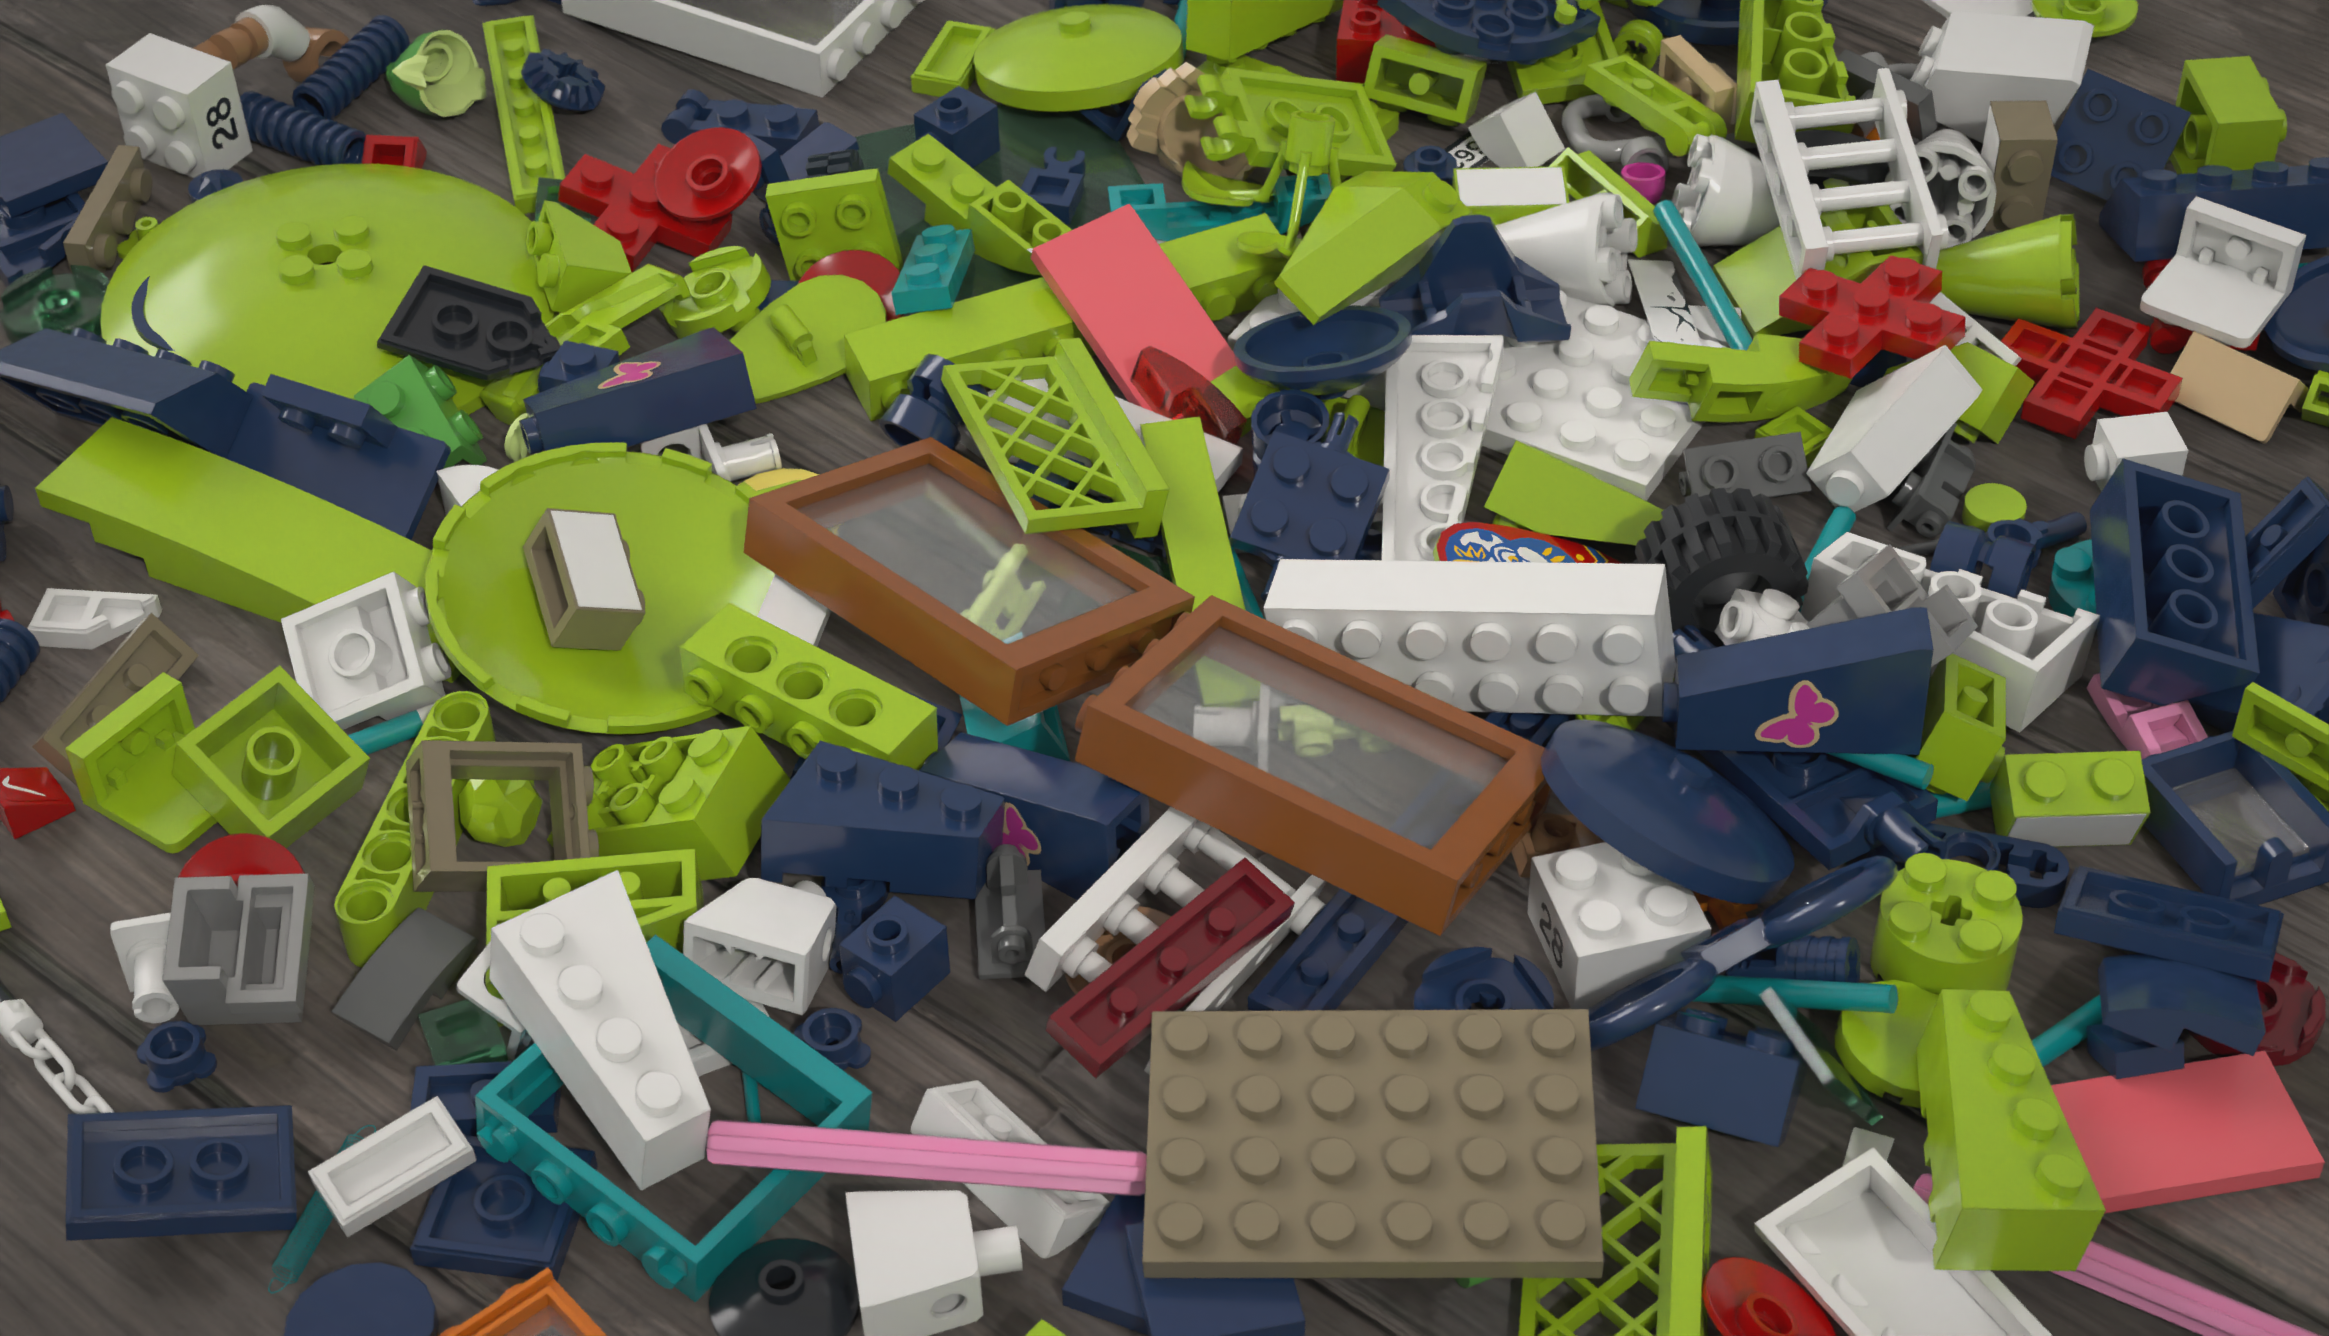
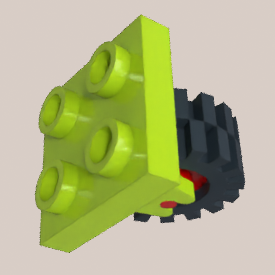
M850 149L811 155L807 158L808 163H806L805 169L808 176H805V179L768 184L765 197L790 281H800L804 273L814 263L830 254L846 250H864L876 253L889 260L901 272L904 262L878 168L863 170L864 164L862 159L859 158L857 150Z

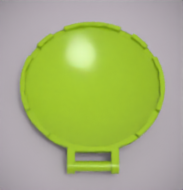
M621 442L570 445L520 459L504 466L480 481V491L469 498L461 507L455 504L441 522L433 538V549L425 569V600L429 620L436 638L449 659L477 688L518 713L562 728L590 733L641 734L674 729L713 717L721 712L711 706L699 704L684 692L680 646L728 603L755 616L758 615L775 573L743 553L749 498L802 480H794L756 491L744 481L736 486L732 482L713 473L712 463L689 454L667 448L664 449L662 456L641 452L626 451L627 443ZM547 508L615 513L622 538L629 546L630 564L637 587L642 591L645 598V615L643 620L636 626L621 650L551 646L523 549L524 544Z

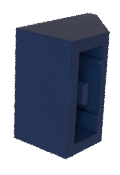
M1686 1008V1012L1678 1011L1677 1017H1671L1656 1023L1635 1106L1636 1109L1698 1126H1707L1709 1129L1779 1147L1785 1141L1812 1054L1795 1049L1797 1036L1756 1026L1755 1031L1748 1030L1747 1036L1726 1031L1728 1018L1691 1008Z

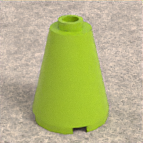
M2060 214L1941 249L1936 269L1942 271L1941 293L1967 314L2009 321L2022 319L2036 325L2059 329H2078L2080 287L2079 263L2076 262L2075 248H2072V245H2078L2074 214Z

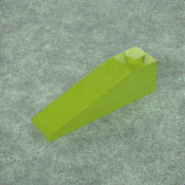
M1365 171L1335 186L1274 284L1315 325L1404 276L1420 262L1453 219L1471 215L1472 211L1459 199L1455 189L1448 183L1440 180L1434 172Z
M1517 440L1484 506L1497 513L1492 524L1524 530L1531 529L1547 535L1637 545L1639 540L1645 539V528L1651 521H1660L1663 518L1661 512L1664 510L1634 494L1597 479L1592 474Z

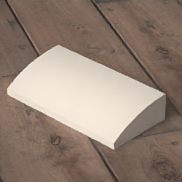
M1873 1147L1754 1223L1755 1232L1849 1336H2052L1990 1270H1934L1932 1249L1936 1243L1937 1234L1936 1223L1930 1222L1929 1205Z

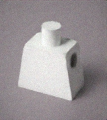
M748 878L691 915L684 922L683 955L742 998L803 1015L829 968L832 944L835 937L836 904L831 898L826 896L819 885L811 881H799L793 887H788L759 878Z
M959 1190L855 1191L846 1193L864 1336H930L976 1322L983 1316L980 1277L1023 1270L1017 1226L973 1232L967 1195Z

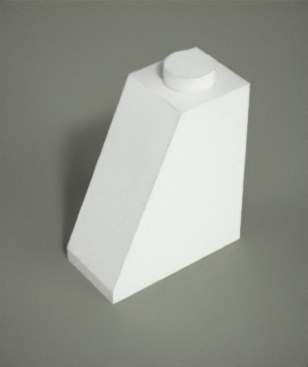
M1944 345L1857 390L1806 474L1835 508L1846 506L1854 512L1865 508L1892 493L1979 397L1983 389L1949 348Z

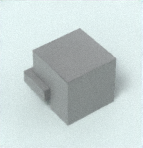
M1891 544L1869 558L1836 588L1841 595L1806 624L1809 628L1912 607H1925L1928 611L1933 643L1931 667L1952 654L1978 627L1948 585H1945L1929 596Z
M309 873L240 875L238 888L231 876L175 878L162 981L190 1024L222 1025L302 1022L315 888Z

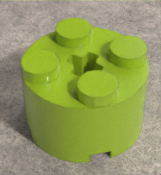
M1919 853L1909 857L1905 863V868L1898 871L1895 881L1881 895L1870 957L1871 969L1876 979L1878 974H1880L1884 981L1899 980L1913 983L1937 995H1940L1942 989L2006 991L2011 977L2023 922L2022 909L2016 897L2017 886L2014 880L2001 871L1986 870L1963 861L1941 859L1931 853Z

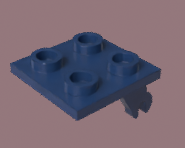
M2087 69L2081 86L2073 96L2072 103L2056 134L2058 141L2051 176L2108 201L2122 178L2142 177L2144 171L2165 169L2189 120L2191 112Z

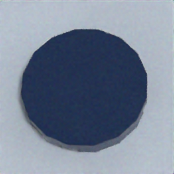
M381 1262L352 1264L322 1276L299 1295L286 1317L284 1336H436V1334L438 1336L439 1318L426 1284L407 1269Z

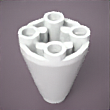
M1951 129L1935 131L1916 144L1915 149L1936 213L1944 214L1947 220L1949 238L1946 248L1969 242L1982 232L1993 215L1997 190L1991 169L1966 135ZM1890 170L1886 175L1885 182L1893 181ZM1901 204L1889 205L1900 222L1907 224Z
M1697 134L1692 141L1687 164L1688 167H1692L1687 185L1678 183L1672 197V202L1675 204L1698 246H1747L1780 226L1761 159L1723 137L1715 135L1707 137Z
M1612 192L1598 193L1495 225L1516 257L1558 283L1560 290L1568 297L1610 307L1630 302L1632 279L1630 272L1627 270V253L1636 250L1638 235L1635 219L1624 218L1623 203L1619 194H1613Z

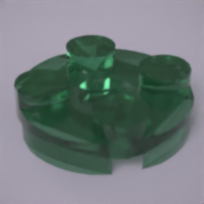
M70 265L73 274L63 273L54 275L52 267H46L23 275L11 283L1 296L3 309L2 311L0 310V320L5 335L12 343L45 328L71 334L73 328L77 327L98 336L101 335L102 302L110 280L102 272L83 265Z

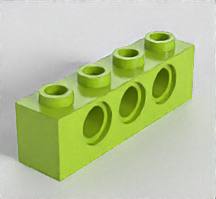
M731 603L725 605L680 646L684 692L690 695L699 704L711 706L740 721L744 726H752L756 733H763L788 746L804 759H807L821 740L919 771L926 759L932 753L938 751L937 707Z

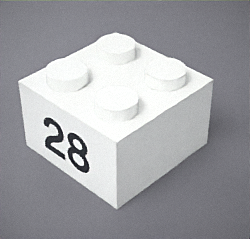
M149 33L106 64L112 87V97L116 103L124 131L125 144L127 146H139L142 159L195 178L210 170H229L252 152L231 62Z
M1606 842L1532 857L1527 913L1571 1009H1589L1630 984L1663 968L1684 961L1681 955L1682 951L1711 935V927L1692 890L1673 883L1646 869Z

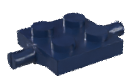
M1335 413L1324 443L1307 442L1273 431L1230 535L1231 547L1260 556L1273 567L1265 589L1260 596L1265 602L1280 559L1357 560L1389 482L1390 469L1355 458L1347 451L1354 432L1359 425L1358 420L1349 414L1345 422V413Z

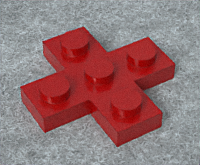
M659 143L635 173L584 154L559 184L558 201L599 217L593 225L621 242L632 273L657 241L698 257L706 252L717 249L731 231L732 213L707 221H687L673 216L663 207L656 194L655 176L661 160L671 148Z
M1890 255L1862 283L1838 277L1829 271L1809 268L1779 296V316L1814 327L1799 342V362L1850 379L1881 349L1917 360L1944 345L1951 350L1965 336L1966 316L1943 310L1937 305L1929 303L1942 291V271L1918 264L1910 258H1899Z
M2099 308L2092 312L2073 338L2018 319L2001 340L2002 343L2022 358L2016 367L2036 384L2024 400L2021 419L2042 426L2051 432L2060 433L2074 439L2079 436L2099 408L2122 416L2167 412L2179 396L2183 378L2135 361L2147 345L2151 327Z

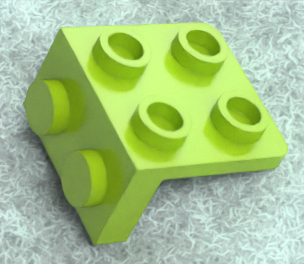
M162 672L65 748L83 804L167 853L181 852L217 823L212 815L172 775L176 743L195 729L180 681Z

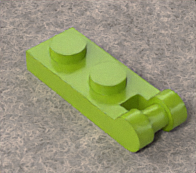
M1628 55L1587 65L1583 84L1601 95L1607 104L1618 107L1637 119L1643 128L1664 137L1666 146L1673 155L1679 157L1689 154L1692 141L1697 134L1707 137L1715 135L1726 139L1727 127L1720 115Z

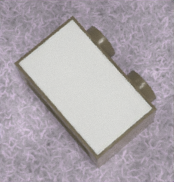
M1990 101L1981 156L1992 171L1997 193L1993 215L1984 227L1985 231H2006L2043 219L2058 141L2047 101Z
M547 508L524 544L523 549L551 646L621 650L636 626L643 620L645 615V598L642 591L637 587L630 564L629 546L622 538L615 513Z

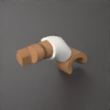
M260 5L241 12L236 17L235 23L229 28H225L212 35L208 40L193 49L231 62L233 70L247 63L249 59L256 57L262 59L272 56L283 60L288 75L295 82L303 83L319 67V56L331 57L349 39L343 32L338 30L304 27L275 5Z

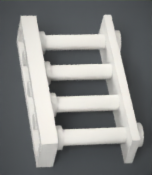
M1889 68L1878 69L1872 99L1794 107L1792 102H1785L1778 80L1756 82L1750 123L1796 280L1809 268L1824 270L1826 261H1832L1836 254L1918 246L1923 253L1922 265L1936 269L1940 249H1945L1948 245L1947 220L1944 214L1936 213L1906 121V96L1903 90H1896ZM1874 121L1880 140L1807 148L1804 142L1797 143L1795 132L1796 129ZM1888 162L1893 181L1819 189L1817 184L1809 183L1807 175L1808 170ZM1901 204L1907 224L1832 232L1829 226H1822L1820 216L1821 212Z
M1170 807L1039 939L1024 975L1045 992L1064 973H1067L1072 978L1079 974L1091 983L1112 966L1110 962L1097 953L1099 945L1095 942L1106 930L1114 936L1121 932L1137 945L1159 927L1137 910L1140 903L1136 899L1146 889L1150 890L1153 894L1161 890L1182 908L1204 891L1202 887L1177 869L1180 862L1176 858L1186 848L1194 854L1201 850L1226 871H1229L1246 857L1295 902L1290 918L1198 994L1200 995L1185 1010L1219 1011L1291 931L1300 936L1326 906V904L1318 899L1326 881L1311 875L1298 890H1295L1218 829ZM1149 1060V1062H1148V1064H1147V1066H1146V1068H1145V1070H1144V1071L1147 1072L1149 1075H1150V1060Z

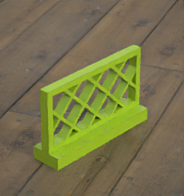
M1080 338L1059 339L1055 355L1050 357L944 365L941 381L1025 534L1127 524L1134 538L1158 535L1170 489ZM1045 379L1049 390L1044 392L1021 382V380ZM981 384L996 392L992 397L968 388L967 385ZM1009 396L1033 406L1034 409L1029 414L1003 402ZM1047 412L1066 420L1070 428L1067 430L1043 420L1042 417ZM990 418H994L1017 428L1013 435L989 426L987 421ZM1029 434H1032L1056 446L1050 452L1024 440ZM1069 450L1088 458L1093 466L1088 468L1063 456ZM1011 456H1015L1039 468L1032 474L1011 465L1008 460ZM1052 472L1076 482L1078 485L1072 491L1046 480V478ZM1089 489L1111 497L1114 502L1103 504L1085 495ZM1034 494L1061 507L1035 510L1030 498Z
M1707 1126L1677 1127L1676 1143L1596 1144L1599 1196L1607 1191L1626 1207V1209L1601 1227L1603 1251L1619 1263L1623 1269L1599 1288L1595 1287L1586 1278H1523L1519 1336H1576L1573 1332L1599 1311L1621 1329L1614 1336H1653L1650 1331L1656 1326V1336H1708L1709 1314L1702 1297V1282L1705 1274L1710 1269L1713 1170ZM1634 1169H1663V1180L1641 1197L1637 1196L1620 1182L1621 1179ZM1661 1205H1662V1214L1658 1213V1212L1655 1210V1209H1657V1208H1658L1659 1206H1661ZM1642 1220L1657 1232L1661 1238L1636 1257L1621 1245L1617 1239ZM1658 1265H1659V1275L1656 1274V1273L1653 1271V1269H1654L1655 1267H1657ZM1565 1281L1584 1299L1557 1319L1540 1305V1299ZM1637 1281H1640L1658 1296V1301L1633 1319L1613 1300ZM1538 1324H1539L1542 1328L1545 1329V1330H1544L1543 1332H1541L1539 1335H1538Z

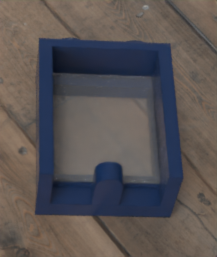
M2233 731L2218 736H2210L2202 741L2161 754L2150 755L2142 759L2150 814L2144 822V826L2205 894L2259 906L2329 882V812L2288 768L2232 737Z

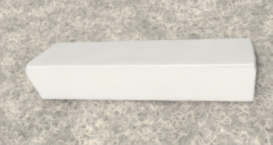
M978 1080L927 1089L911 1125V1132L914 1135L1046 1144ZM963 1183L1008 1227L1017 1226L1019 1237L1043 1259L1057 1255L1097 1227L1111 1204L1100 1193Z

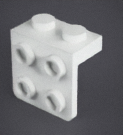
M2196 196L2186 209L2176 255L2142 295L2140 309L2142 312L2154 316L2166 324L2178 325L2198 332L2224 345L2246 348L2251 345L2291 293L2306 235Z

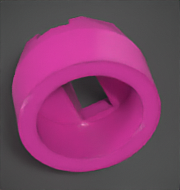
M1632 163L1622 168L1621 178L1651 204L1655 205L1664 192L1665 169L1653 163Z

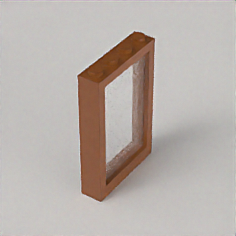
M932 437L749 498L743 553L1006 726L1112 682L1120 668L1123 666L1131 667L1142 657L1145 649L1153 639L1161 640L1173 629L1181 614L1184 612L1191 613L1195 596L1082 528L1025 534L993 474ZM1030 498L1035 510L1049 509L1033 498Z
M1213 595L1209 596L1193 612L1181 614L1173 629L1161 640L1153 639L1145 649L1142 657L1131 667L1123 666L1120 668L1112 683L1098 696L1091 694L1083 703L1075 722V730L1081 733L1075 761L1438 936L1444 933L1535 824L1537 819L1545 812L1552 793V789L1547 783L1541 767V756L1545 749L1544 747Z

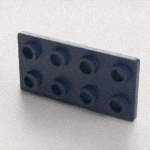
M270 374L266 385L255 382L249 385L246 392L251 394L253 398L226 459L294 486L412 540L438 481L436 471L444 468L451 452L449 445L444 441L397 427L370 404Z

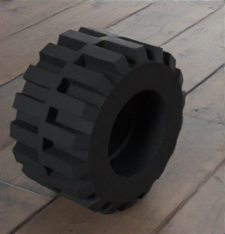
M1725 488L1711 489L1708 495L1699 497L1698 493L1685 497V503L1677 507L1670 505L1661 512L1663 518L1660 521H1651L1644 530L1646 538L1637 542L1635 548L1637 559L1634 560V564H1665L1672 633L1677 629L1684 632V626L1694 625L1716 647L1726 646L1715 633V630L1720 622L1721 612L1724 606L1731 600L1736 588L1762 594L1765 589L1778 590L1798 602L1800 606L1798 611L1803 605L1801 596L1808 593L1809 582L1806 577L1808 572L1784 513L1778 505L1773 506L1771 499L1762 493L1752 496L1750 489L1737 488L1732 493H1726Z

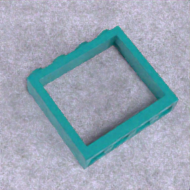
M654 935L646 943L678 1024L818 1127L869 1131L872 1102L871 1090L657 935ZM535 1042L475 1095L477 1137L483 1148L493 1158L503 1163L510 1160L531 1176L535 1187L545 1198L555 1204L565 1202L570 1205L572 1209L586 1219L592 1232L601 1241L613 1247L618 1244L642 1262L645 1271L657 1284L667 1289L675 1287L695 1303L714 1285L719 1274L738 1255L751 1248L826 1174L780 1169L772 1170L695 1246L527 1118L564 1084Z

